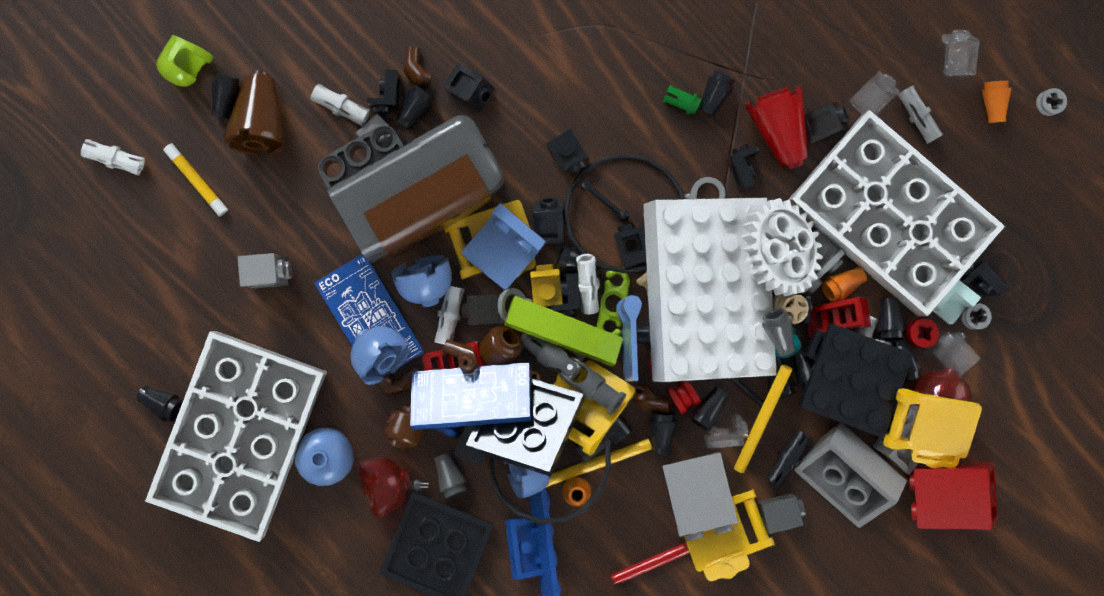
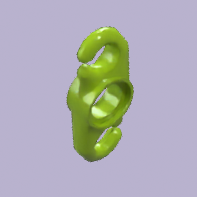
M614 271L606 272L608 278L616 274L620 275L623 282L620 286H614L610 280L604 282L605 291L600 301L597 328L606 331L604 325L607 321H613L617 327L623 325L617 312L607 310L605 300L610 295H616L621 300L628 297L630 277L628 274ZM616 329L613 332H611L612 334H615L617 336L621 335V331L619 329Z

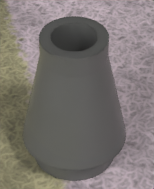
M775 309L766 313L763 316L764 322L762 327L777 349L778 355L785 356L793 353L795 346L791 316L784 309Z
M445 453L434 458L440 493H444L445 499L467 491L465 485L467 480L453 460L451 453Z

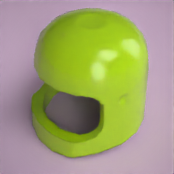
M172 35L160 53L156 66L159 74L172 84L188 87L197 80V74L202 66L206 63L210 64L214 56L201 47Z

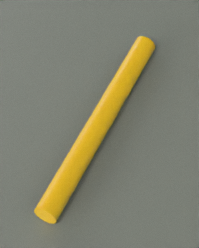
M781 365L734 466L736 471L740 473L745 472L788 381L792 368Z
M649 438L611 451V464L651 450L652 446ZM605 454L592 458L587 462L584 461L553 472L546 487L606 466Z

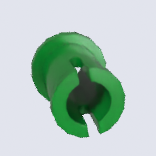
M670 85L667 92L677 96V99L665 94L663 102L686 111V115L690 113L695 115L702 101L701 98L697 97L698 94L692 95Z

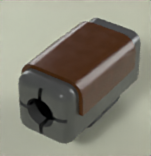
M458 115L405 146L393 128L381 125L326 155L318 164L319 174L328 188L327 192L360 251L372 263L387 255L396 257L493 201L491 196L500 191L504 184V177L499 163L491 149L486 146L487 142L476 123L466 115ZM382 135H392L393 142L389 147L382 148L378 145ZM358 149H365L367 151L365 160L359 163L354 162V152ZM339 163L341 166L340 173L336 177H328V167L331 164Z

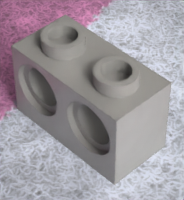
M275 253L238 256L241 287L257 289L288 286V279L292 278V267L290 261L286 262L285 256Z

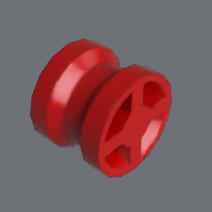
M914 319L905 326L907 332H904V338L908 339L910 346L927 348L933 346L938 341L939 329L932 320Z
M681 381L680 385L676 388L670 387L666 390L681 415L686 413L687 408L691 405L697 406L701 403L698 394L689 381Z

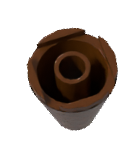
M253 71L244 78L224 134V144L228 142V147L232 150L250 155H258L259 150H268V155H273L284 149L275 81L267 72Z

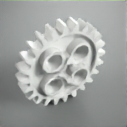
M781 198L766 201L761 203L760 206L754 207V213L747 215L750 222L743 224L748 234L741 236L747 242V246L743 247L742 251L749 253L750 256L745 260V263H752L753 265L750 274L758 273L757 283L766 282V291L774 290L775 295H794L804 292L806 288L812 287L811 281L818 278L815 271L821 270L820 265L816 261L823 259V256L817 253V248L822 247V244L815 242V238L819 233L812 232L811 230L814 222H806L807 213L799 214V205L791 206L790 200L782 202Z

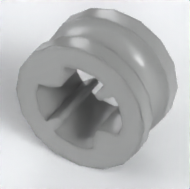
M1057 88L1048 89L1040 93L1036 99L1038 111L1046 116L1059 114L1067 105L1065 93ZM1052 97V100L1057 101V105L1052 107L1051 104L1046 102V99Z
M981 303L976 304L974 307H966L961 313L963 324L972 330L986 328L992 319L990 309ZM980 310L982 314L979 316H982V321L973 323L971 321L973 317H970L971 312Z

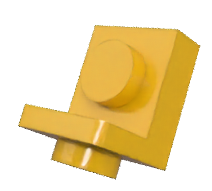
M553 264L536 266V271L530 272L533 303L543 307L563 304L560 270L553 269Z

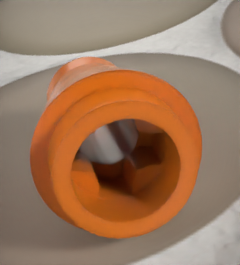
M1008 80L984 82V89L981 91L988 123L1006 122L1012 89L1009 88Z
M857 266L854 269L826 277V281L821 284V288L825 297L831 303L845 300L861 284L867 281V276L864 270Z
M574 477L565 482L562 495L569 505L582 506L591 497V487L585 479ZM580 490L582 491V497L576 499L572 497V492Z

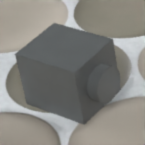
M792 493L757 501L767 533L771 534L804 526L802 517H805L806 513L801 499L797 500V496Z

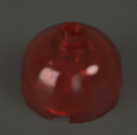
M951 368L932 370L922 374L912 391L921 394L972 402V392L969 385L960 377L959 372Z
M379 456L360 461L361 466H358L360 482L364 496L368 495L369 499L373 501V503L368 504L373 516L380 518L396 511L404 503L407 495L406 487L410 486V478L406 469L400 470L398 464L387 457Z

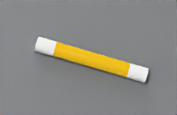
M173 143L167 145L163 149L167 156L219 217L224 215L228 211L227 207Z

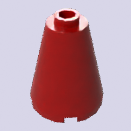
M795 85L796 91L790 92L789 87L757 97L758 102L753 106L751 101L744 104L780 166L786 165L788 170L802 166L804 164L803 160L808 157L804 97L801 85Z

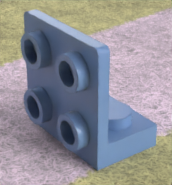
M500 203L492 212L488 222L462 250V255L500 288L506 290L539 253L546 241Z

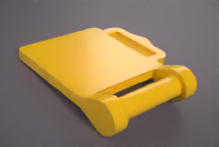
M520 200L503 204L505 208L530 228ZM496 207L465 217L444 229L445 233H449L462 269L459 271L462 280L483 272L476 266H473L462 255V250L466 245L460 229L468 226L473 239L491 218L492 212ZM533 258V260L527 265V267L521 272V274L518 277H520L523 274V272L529 271L535 267V258Z
M588 360L584 364L605 378L606 384L617 392H624L626 394L622 405L611 416L606 413L607 409L595 400L590 401L584 397L585 400L576 420L595 432L589 438L572 427L568 438L583 447L582 451L591 456L636 391L634 386L592 360ZM581 368L579 377L572 381L581 383L586 380L588 373ZM559 373L557 374V380L553 385L578 392L563 381Z
M898 389L896 394L898 404L889 434H885L883 444L895 450L911 449V457L914 462L923 463L932 469L940 467L955 468L960 458H966L982 411L981 405L968 401L921 394L908 389ZM911 404H918L909 439L902 437L901 434Z
M754 489L732 496L738 520L737 524L732 525L733 531L715 534V530L712 529L704 531L703 538L686 541L696 570L698 572L703 571L708 581L732 579L738 572L749 568L750 564L747 555L775 545L773 537L769 538L756 505L754 498L757 495ZM742 502L758 542L749 544L735 506Z

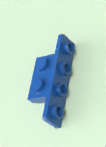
M545 487L539 493L529 497L531 515L540 519L550 518L548 509L550 497ZM520 517L505 520L512 579L520 580L539 576L541 596H560L561 585L556 573L558 559L553 549L552 541L554 535L553 524H537Z

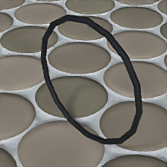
M628 153L601 157L582 169L567 190L563 210L567 235L581 255L588 254L573 235L568 212L572 192L584 174L603 162L623 158L642 161L663 172L678 191L679 199H685L682 187L670 171L648 157ZM595 258V265L603 270L625 274L647 270V264L632 268H622L606 265Z
M606 434L602 439L605 445L606 468L598 490L583 507L564 517L540 519L520 512L503 496L495 478V459L489 457V477L499 500L516 516L537 524L564 523L586 512L603 493L611 470L610 442Z

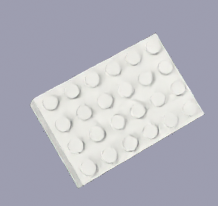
M870 110L859 117L788 199L791 202V206L799 205V214L807 213V222L813 221L815 229L821 231L837 248L843 249L852 261L895 298H898L917 317L928 316L1005 227Z
M767 198L654 200L643 204L652 381L671 382L777 375L775 346L762 327L764 322L763 316L773 310L772 290L766 291V282L757 283L758 273L750 274L753 265L752 263H745V260L750 256L749 253L742 251V248L747 246V242L741 238L742 235L748 234L743 227V224L750 222L747 215L754 213L753 208L766 202Z
M210 331L145 501L260 542L266 535L295 458V451L303 437L327 371L221 332Z

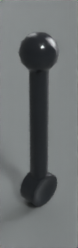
M583 179L580 182L581 190L591 192L618 214V218L621 221L629 219L628 211L619 209L592 187V182L589 179Z
M723 378L733 382L759 404L760 409L762 408L764 401L737 378Z

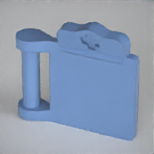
M634 295L620 300L616 305V312L623 323L621 337L623 338L622 365L625 382L638 381L636 319L641 310L642 302L639 297Z

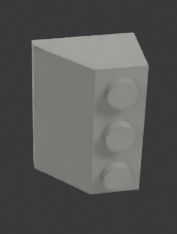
M841 422L825 433L802 458L799 465L794 468L796 473L858 528L895 505L907 482L905 478Z

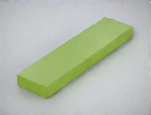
M518 296L513 297L504 323L505 326L611 367L616 364L623 338Z

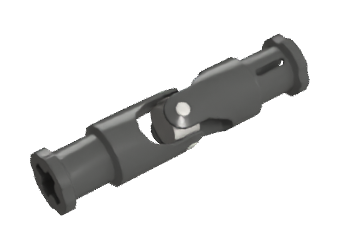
M523 333L520 338L523 345L522 350L526 349L536 356L537 362L548 370L559 373L561 379L568 385L582 393L588 400H595L607 409L606 413L608 415H613L619 409L626 398L624 392L619 393L606 384L605 378L580 360L573 357L570 359L564 348ZM581 368L588 373L586 380L576 383L572 381L579 377Z

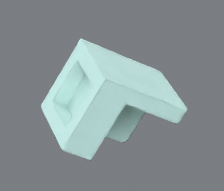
M958 280L933 309V312L946 323L954 324L965 308L974 307L981 297Z

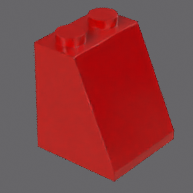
M994 462L958 464L955 468L940 467L932 469L928 466H918L914 469V473L910 474V490L915 491L916 503H912L911 506L912 520L917 521L918 529L994 528L998 521Z

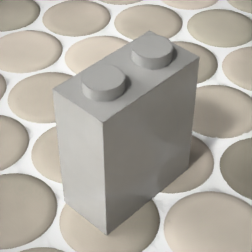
M720 452L662 466L679 537L685 536L686 541L703 538V532L712 529L715 530V534L733 531L732 525L737 524L738 520Z

